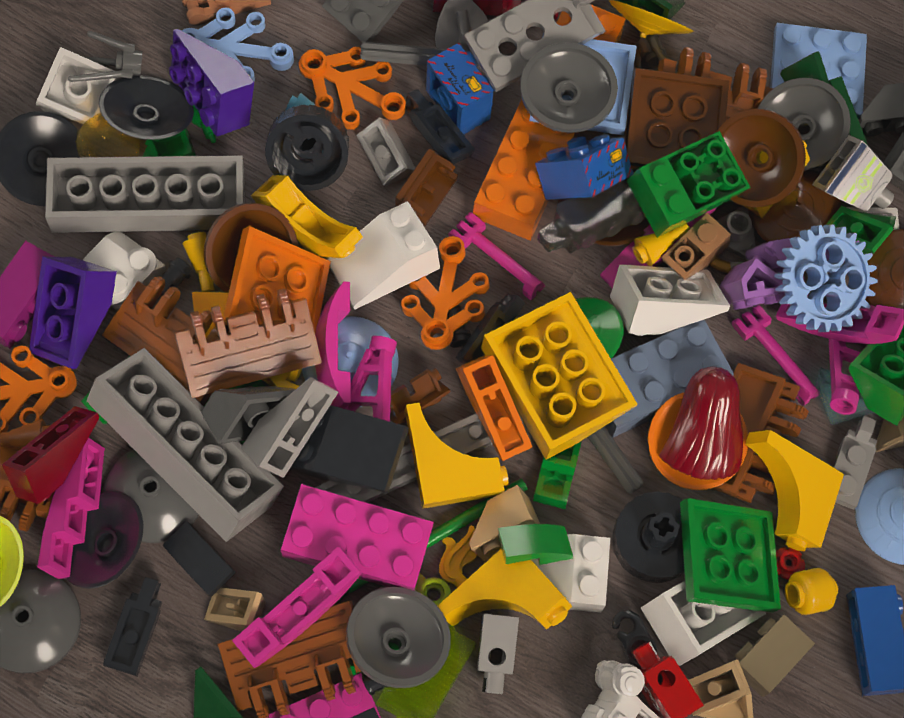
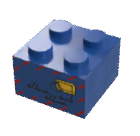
M457 43L427 60L426 91L435 104H440L463 135L490 120L494 89L487 77L478 70L477 62L470 51L465 52L460 43Z
M600 135L587 141L586 137L571 139L567 142V147L550 150L546 153V158L535 163L546 200L594 197L633 175L624 138L610 139L609 135Z

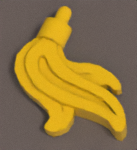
M472 525L469 526L466 536L458 543L451 537H446L442 540V543L446 545V550L439 564V573L443 580L454 584L457 588L467 580L462 574L463 567L473 562L478 556L469 545L475 531Z

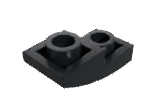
M187 521L162 545L189 576L211 597L236 573L223 557Z

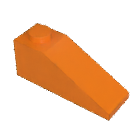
M484 355L456 368L468 399L501 461L532 448L533 446L494 356Z

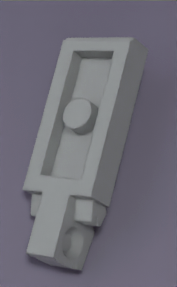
M866 416L859 420L856 431L849 429L846 436L842 439L833 464V468L844 474L835 503L853 510L858 505L877 444V440L871 438L876 420Z

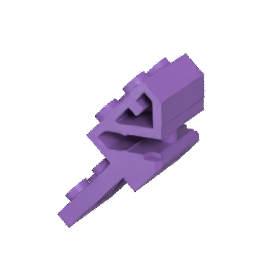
M790 238L770 241L747 250L745 255L749 261L733 266L729 273H727L719 288L730 305L733 304L734 310L749 308L763 303L764 305L779 303L785 296L784 292L775 290L783 282L781 279L775 278L774 274L783 273V268L777 264V261L787 259L782 249L793 248L789 240ZM826 249L825 257L827 261L829 260L828 249Z

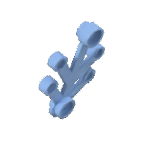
M230 8L218 10L216 19L199 30L195 28L181 30L239 61L253 81H255L253 69L249 66H244L237 56L269 60L271 66L278 71L288 70L294 63L293 50L287 44L277 43L272 47L240 43L252 34L260 33L265 29V18L259 12L250 13L246 18L247 23L220 40L209 38L220 30L230 29L235 25V15ZM224 16L231 17L228 21L221 20ZM254 20L261 21L259 25L251 24ZM278 52H285V53H286L284 56H277V55H276V53H278Z

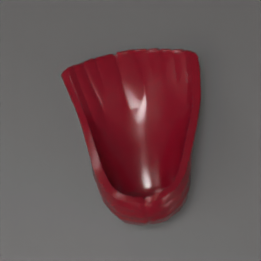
M711 366L700 369L688 382L673 429L659 457L671 466L672 469L686 475H691L693 478L704 480L724 479L737 473L742 463L743 429L740 416V389L737 380L730 372L721 367Z

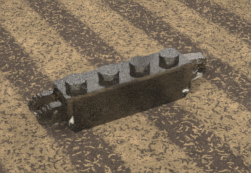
M641 167L633 169V174ZM631 176L594 197L570 198L557 204L554 220L539 230L538 242L543 245L547 252L565 248L571 254L581 248H589L595 241L604 237H612L621 229L632 224L637 225L641 223L646 216L627 183Z

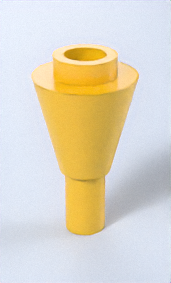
M686 223L659 237L653 233L635 238V246L632 247L636 259L641 264L646 263L648 266H652L690 228Z
M206 232L190 234L187 236L188 240L184 241L182 245L196 273H198L201 291L212 292L214 291L213 281L207 272L204 262V244L207 234Z

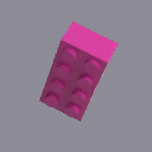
M301 484L281 547L282 557L317 566L339 546L362 572L358 579L386 587H403L415 590L434 522Z

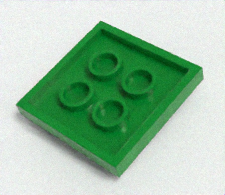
M691 498L681 501L687 601L771 613L781 610L772 512Z

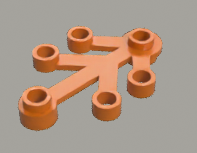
M352 47L349 51L328 56L316 49L308 50L299 60V70L304 77L312 80L316 94L315 105L321 107L319 104L326 101L330 105L323 108L331 112L333 111L334 101L327 94L324 78L334 83L343 111L341 115L342 123L346 129H356L360 124V114L354 107L351 93L379 107L383 116L389 120L400 119L405 114L406 102L401 94L390 92L382 95L360 83L370 79H376L379 82L389 81L392 77L390 63L377 62L373 66L360 68L365 64L366 60H353L351 58L353 55H360V47ZM312 64H318L320 66L314 69L309 68V66ZM349 64L351 67L359 69L340 72L333 67ZM386 69L388 72L386 74H379L377 71ZM395 106L399 110L391 112L388 110V108ZM354 116L356 120L349 122L346 120V117Z
M455 236L443 239L439 245L440 256L444 261L439 291L428 281L426 276L422 277L419 281L408 284L410 288L419 290L435 308L434 317L431 318L421 307L420 299L415 295H407L401 301L403 313L408 317H413L422 327L421 339L423 344L433 350L447 347L453 340V332L468 321H481L485 316L483 303L479 300H470L466 303L465 309L447 319L450 309L474 293L478 295L485 294L490 288L488 276L485 273L478 272L473 274L468 282L453 291L457 265L463 261L466 255L464 242ZM478 281H483V282H485V283H484L483 285H481V286H476V285H475V283L478 282ZM409 304H416L414 308H407ZM474 308L480 309L477 313H470V310ZM438 333L443 334L440 337H433L435 334Z
M15 347L11 353V358L15 365L20 368H29L42 379L28 381L0 362V379L9 384L0 386V400L9 399L0 411V420L3 421L0 433L7 432L10 421L33 394L43 393L33 408L28 407L21 411L19 419L23 426L29 424L25 422L29 414L36 415L35 421L41 420L57 398H66L75 391L77 378L74 372L65 366L50 368L35 358L28 347ZM20 353H28L25 360H17ZM64 377L65 382L62 385H54L56 378Z

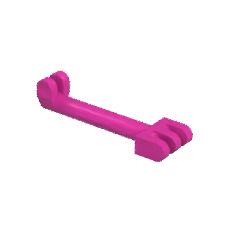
M469 212L465 219L472 227L461 220L456 226L464 235L462 236L455 229H452L448 236L459 237L464 242L465 249L471 243L475 244L524 284L523 294L529 300H533L536 297V292H540L545 287V283L481 233L486 229L485 222L472 212Z
M760 305L752 308L755 317L749 311L742 314V319L746 325L739 318L732 321L733 328L744 341L755 336L794 383L800 386L796 399L802 406L809 403L811 398L815 399L820 395V391L766 330L772 319Z

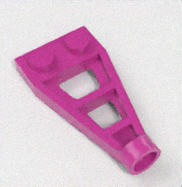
M870 305V309L861 310L874 311L875 306ZM829 339L832 396L830 407L839 414L850 415L857 410L860 392L852 376L842 373L843 360L852 363L861 352L847 348L846 342Z
M384 336L371 337L369 349H366L350 383L351 403L345 409L356 412L360 406H370L373 409V417L390 422L392 358L397 346L395 340ZM369 375H378V389L375 397L361 396Z

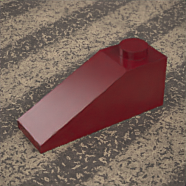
M74 406L2 464L16 497L39 504L48 499L64 483L100 418L98 412Z

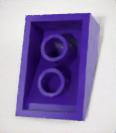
M42 256L29 346L32 354L68 368L77 369L112 304L117 271L74 257Z

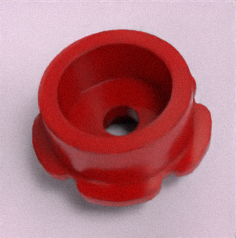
M779 548L776 551L778 575L789 580L794 572L805 570V561L801 558L802 553L792 548ZM786 560H790L792 562L791 566H788L786 564Z

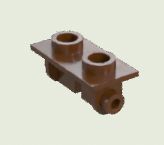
M427 368L409 380L413 388L412 392L409 393L404 384L391 392L390 422L397 424L406 423L405 408L407 404L420 402L421 410L428 406L439 403L442 397L451 392L447 386L439 381L442 377L436 368L432 370Z

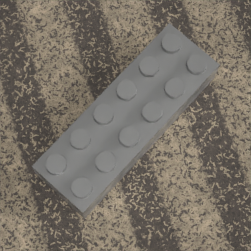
M243 156L47 158L45 218L51 233L209 230L216 219L226 210L245 203Z
M145 348L95 379L86 400L90 406L226 542L272 507L284 486L269 471L258 467L241 449L243 445L239 441L218 444L201 413L204 406L195 398H192L190 393Z

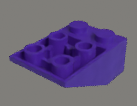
M179 29L173 30V44L170 46L172 61L169 67V74L175 84H179L184 91L187 102L190 105H194L200 113L203 124L206 127H210L216 137L248 126L250 124L254 81L239 61Z

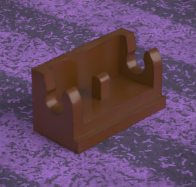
M428 149L395 197V207L408 201L424 227L458 179V175L453 172L456 167L431 149Z

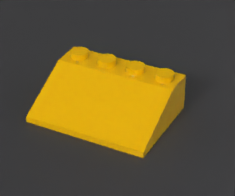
M571 292L484 335L481 349L485 355L494 356L514 405L545 460L574 446L638 405Z

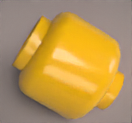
M822 568L794 572L785 586L787 603L802 615L830 610L834 606L838 594L836 581Z

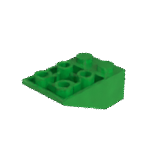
M720 131L639 168L627 180L630 189L657 237L692 221L751 188Z

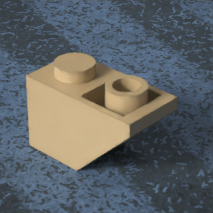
M518 485L491 498L486 503L469 542L471 549L483 561L490 559L501 549L498 528L540 524L530 498Z

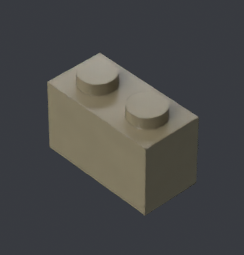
M782 615L776 621L770 617L757 631L761 638L754 645L748 641L735 655L739 660L747 683L761 697L768 695L815 644L785 615Z

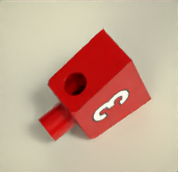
M650 641L632 651L644 675L645 684L641 692L651 710L658 717L685 718L704 706L672 656L659 657ZM659 673L662 675L661 684H659L657 679Z

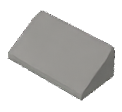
M379 117L356 135L383 186H388L406 178L415 170L416 167L390 121Z

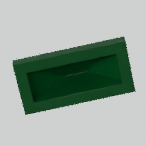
M201 666L196 669L194 718H243Z

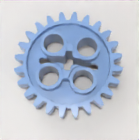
M831 224L824 225L823 227L822 225L811 226V230H801L800 237L789 239L793 248L782 249L787 259L777 261V264L783 268V273L774 274V277L781 279L783 284L775 288V290L785 293V296L779 303L790 304L786 314L788 316L797 315L795 323L806 324L807 330L818 329L819 332L841 331L842 327L853 326L852 319L863 318L859 309H870L871 307L865 300L866 297L875 296L876 294L869 289V284L878 283L877 279L870 277V272L876 270L877 267L873 265L868 266L867 263L873 254H863L862 250L865 248L866 242L855 243L857 234H846V227L835 228ZM826 249H828V251H829V260H828V261L826 260V257H825ZM805 271L808 276L806 284L803 280V274ZM846 274L849 277L848 285H846L845 283ZM824 296L827 298L826 308L823 305Z

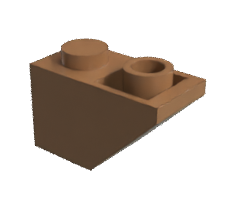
M706 213L661 259L685 281L708 267L730 245L731 234L710 214Z

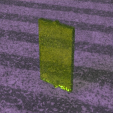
M449 626L451 636L450 650L440 671L429 681L410 688H385L376 705L396 716V718H434L475 648L476 642L456 632L454 626Z

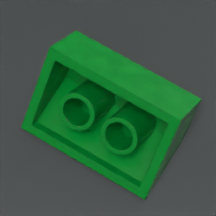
M904 326L896 341L868 344L848 368L867 409L896 426L904 418Z

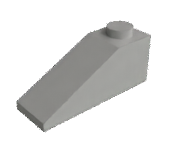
M310 377L259 419L241 449L258 467L284 478L335 399L338 391Z

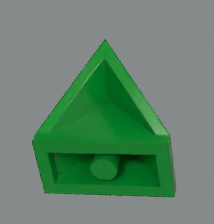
M841 206L826 225L833 224L835 228L846 227V234L856 233V241L866 242V246L862 250L863 254H874L894 230L896 216L859 212Z

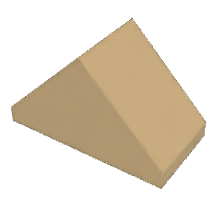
M220 588L212 596L204 620L242 632L258 617L261 618L266 602L263 595L259 592Z

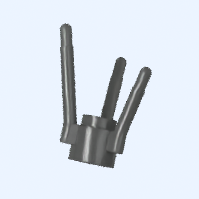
M88 31L87 35L89 37L120 48L123 52L117 51L116 59L84 58L100 65L116 66V70L121 71L69 76L68 81L77 82L112 78L132 79L133 75H141L143 51L135 50V44L124 43L108 36Z
M647 35L646 38H640L637 41L636 46L639 51L635 54L637 68L644 69L643 63L653 67L659 65V61L664 58L670 59L658 35Z

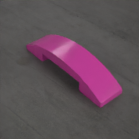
M346 281L336 289L326 302L315 333L322 361L321 364L315 365L317 379L338 391L331 405L343 409L351 403L350 372L338 370V324L350 312V282Z
M781 304L776 314L777 320L807 333L837 341L859 344H882L896 341L904 326V309L876 305L874 311L859 309L863 318L852 319L853 326L842 327L841 331L819 332L818 329L807 330L806 324L795 323L797 315L788 316L786 314L790 304Z
M338 546L312 569L314 573L264 618L258 617L232 640L254 668L274 656L308 629L344 595L362 574L341 547Z

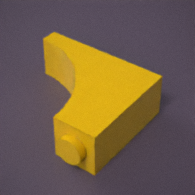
M420 402L406 405L405 416L407 427L409 428L408 433L422 509L494 497L505 491L504 486L508 485V474L505 465L500 466L498 457L478 458L455 451L442 442L431 430L422 413Z
M772 430L749 432L745 445L751 448L763 460L775 484L778 498V520L775 535L784 539L788 547L798 551H805L806 548H821L844 474Z
M502 548L437 605L445 616L446 621L453 627L460 621L478 612L491 609H508L532 617L546 630L551 625L555 626L561 623L566 618L568 610L572 607L532 560L505 564Z

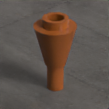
M41 419L12 429L10 432L0 433V446L11 445V447L23 448L51 425H46L45 420Z

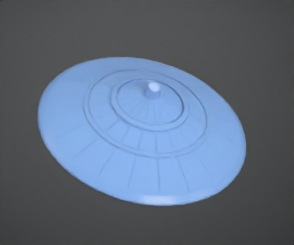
M347 316L338 324V370L350 372V383L366 349H369L371 337L384 336L391 338L375 322L354 316ZM397 348L392 358L391 386L395 381L399 366ZM315 365L302 368L305 381L310 377L318 380ZM369 375L361 396H376L378 375Z
M895 468L880 472L866 482L858 505L855 508V518L859 533L869 548L885 560L904 565V468Z

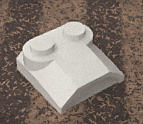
M60 47L38 96L36 105L45 112L54 113L96 128L102 116L99 109V97L102 91L110 83L116 81L117 78L69 82L68 77L80 74L111 72L114 70Z
M112 232L106 235L83 259V261L117 271L111 307L116 311L119 310L137 281L147 286L154 277H159L166 271L165 265L155 257L151 250L141 247L122 232Z

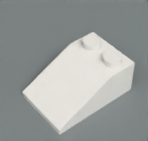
M408 201L379 214L359 232L363 238L355 244L356 248L350 255L345 258H327V260L331 261L330 269L339 285L344 281L350 282V303L354 310L440 269L437 246Z
M619 265L610 295L628 333L638 336L646 334L660 335L727 312L730 307L709 270H701L684 281L669 267Z
M567 534L573 559L539 565L538 558L532 559L535 565L572 605L569 610L602 612L606 606L610 538Z
M685 581L641 607L642 612L669 656L675 659L679 666L766 614L763 611L689 602L686 599Z

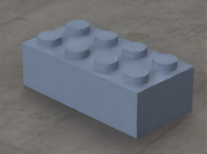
M705 320L683 326L611 359L638 405L607 424L606 428L613 438L651 421L658 409L667 400L685 391L691 377L702 368L711 366L721 367L734 375Z

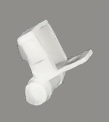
M603 660L597 664L595 682L602 689V692L594 705L589 704L581 718H636L638 714L643 718H660L636 696L642 691L645 684L644 675L640 669L631 664H621L614 660Z

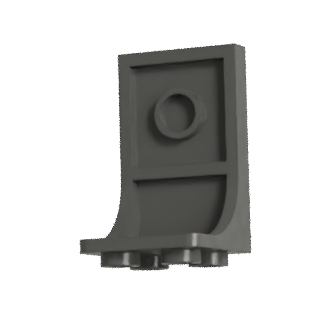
M326 0L322 7L362 42H372L404 0Z

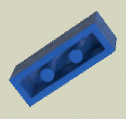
M895 585L854 588L846 596L862 696L904 693V628H902L900 616L903 614L902 597L900 594H897Z

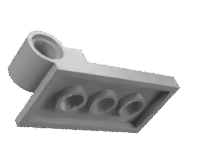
M527 0L465 34L464 40L492 88L497 92L521 79L527 62L541 49L557 43H577L583 45L603 34L605 28L590 5L595 0ZM563 11L568 13L571 17V22L564 26L558 25L553 18L557 12ZM533 26L542 29L544 36L538 41H533L527 37V29ZM506 41L513 43L516 46V52L511 56L501 54L498 49L501 43Z

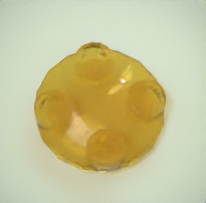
M101 113L94 115L84 123L79 130L76 141L80 158L138 157L140 149L139 138L116 130L107 123Z

